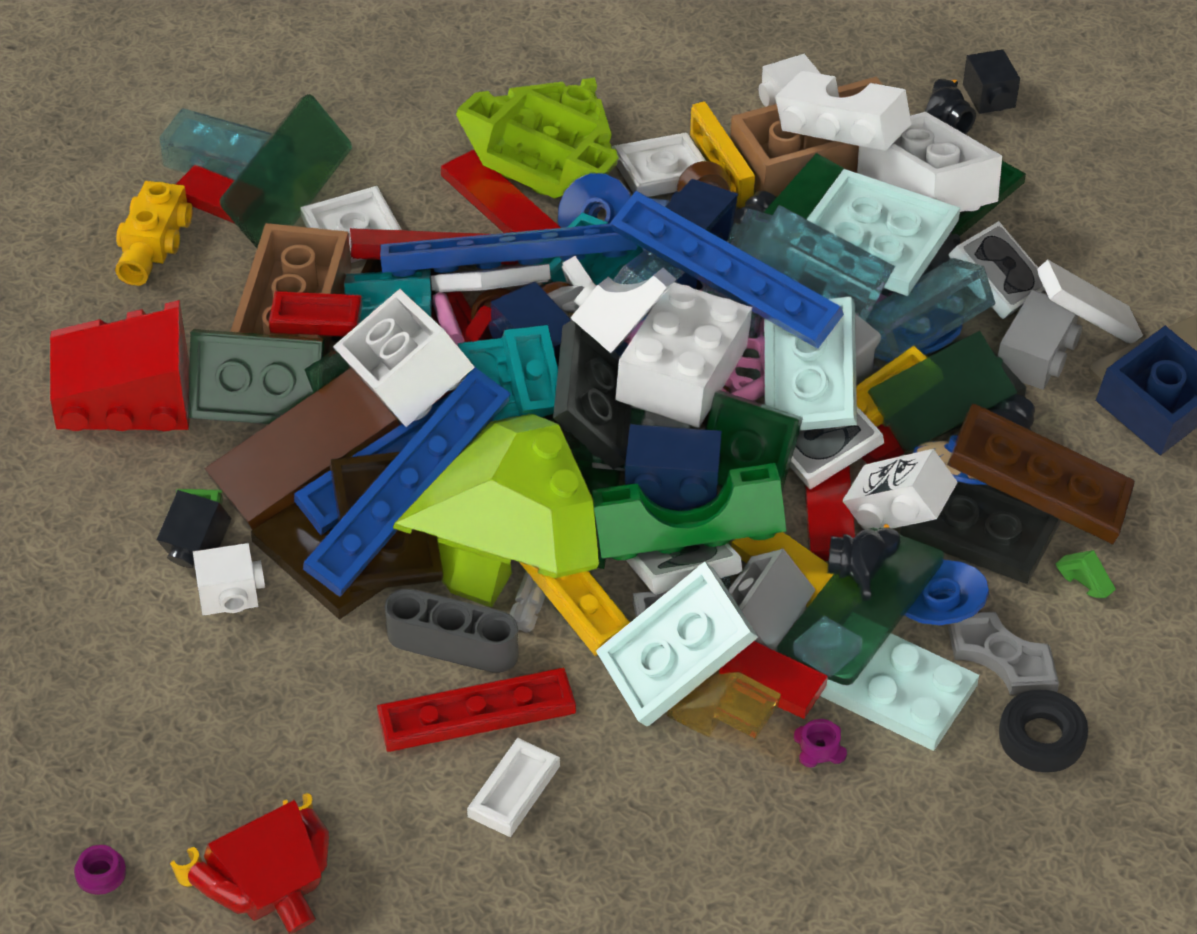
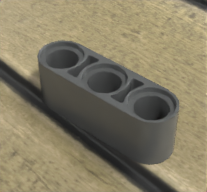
M414 589L397 590L386 599L387 637L389 642L396 648L496 673L511 669L518 661V625L516 620L506 612Z

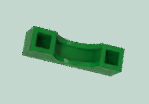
M776 463L729 470L727 480L720 493L706 505L688 511L669 510L657 505L645 495L638 484L592 490L602 559L611 557L614 560H629L644 552L658 551L663 554H670L681 551L685 546L704 544L708 547H718L729 543L732 539L749 537L753 540H766L774 537L776 533L787 532L781 481Z

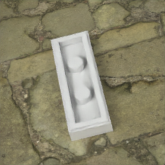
M1050 260L1044 262L1037 269L1041 282L1051 301L1126 343L1132 344L1143 336L1130 307Z

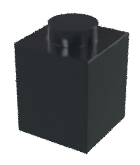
M1004 49L967 55L963 86L977 112L982 114L1016 108L1020 77Z
M177 490L156 540L168 553L167 558L170 561L186 568H193V551L219 548L232 518L219 502Z

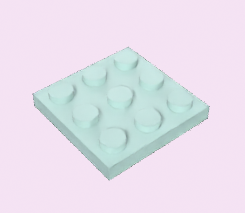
M843 169L790 241L789 255L908 296L959 221L960 207Z

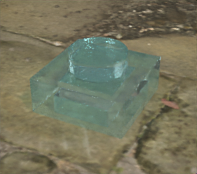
M823 616L793 642L794 656L827 676L832 677L862 651V637L830 618Z

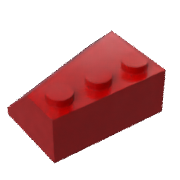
M180 300L165 303L164 310L149 314L140 309L128 312L124 320L106 323L98 319L51 331L50 401L56 429H69L72 431H81L83 429L115 431L158 430L163 432L189 430L190 363Z

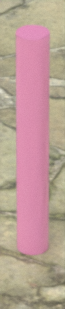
M443 292L434 294L432 304L440 326L456 345L464 343L463 335L448 296Z

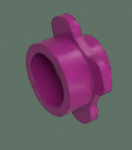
M815 719L794 731V741L801 748L799 761L804 766L813 768L818 763L831 761L834 764H840L845 761L847 750L841 746V729L835 723L826 719ZM816 743H822V744H824L825 746H824V747L816 746Z

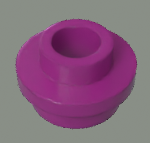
M94 845L81 853L75 864L74 875L78 886L83 891L95 895L106 894L122 884L126 876V865L121 854L110 846ZM100 869L108 870L103 874H93L94 872Z

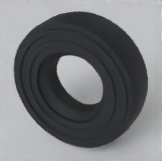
M1031 690L1017 695L1007 704L1001 715L999 738L1005 753L1020 766L1036 772H1057L1073 765L1082 755L1088 738V724L1082 709L1067 696L1050 690ZM1033 719H1048L1060 727L1062 737L1054 743H1040L1027 735L1025 725Z

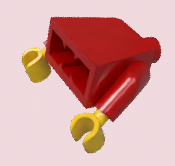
M309 793L302 795L303 806L298 807L295 800L289 803L287 799L283 800V806L208 843L204 854L207 863L202 861L197 848L191 847L187 849L191 860L189 864L182 866L176 864L174 860L170 862L177 881L182 886H194L206 897L236 914L247 913L254 921L276 910L289 934L310 925L316 918L304 895L318 887L322 878L321 874L327 868L329 831L316 811L313 810L312 795Z

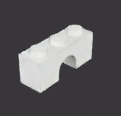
M801 70L775 96L782 131L886 151L911 125L906 90L870 83L856 95L839 98L835 76Z

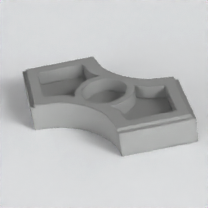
M995 611L977 612L974 616L961 622L947 624L954 659L975 662L991 669L1004 681L1010 695H1019L1031 690L1057 692L1059 681L1050 646L1044 643L1029 642L1015 636L1002 625Z

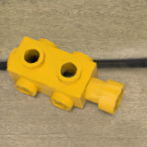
M145 181L138 196L132 198L129 215L125 223L121 222L119 224L116 235L117 245L122 247L123 253L115 267V272L124 283L136 286L145 284L153 268L152 262L163 264L168 254L177 253L180 245L179 229L180 227L188 228L190 226L193 212L191 203H187L184 185Z

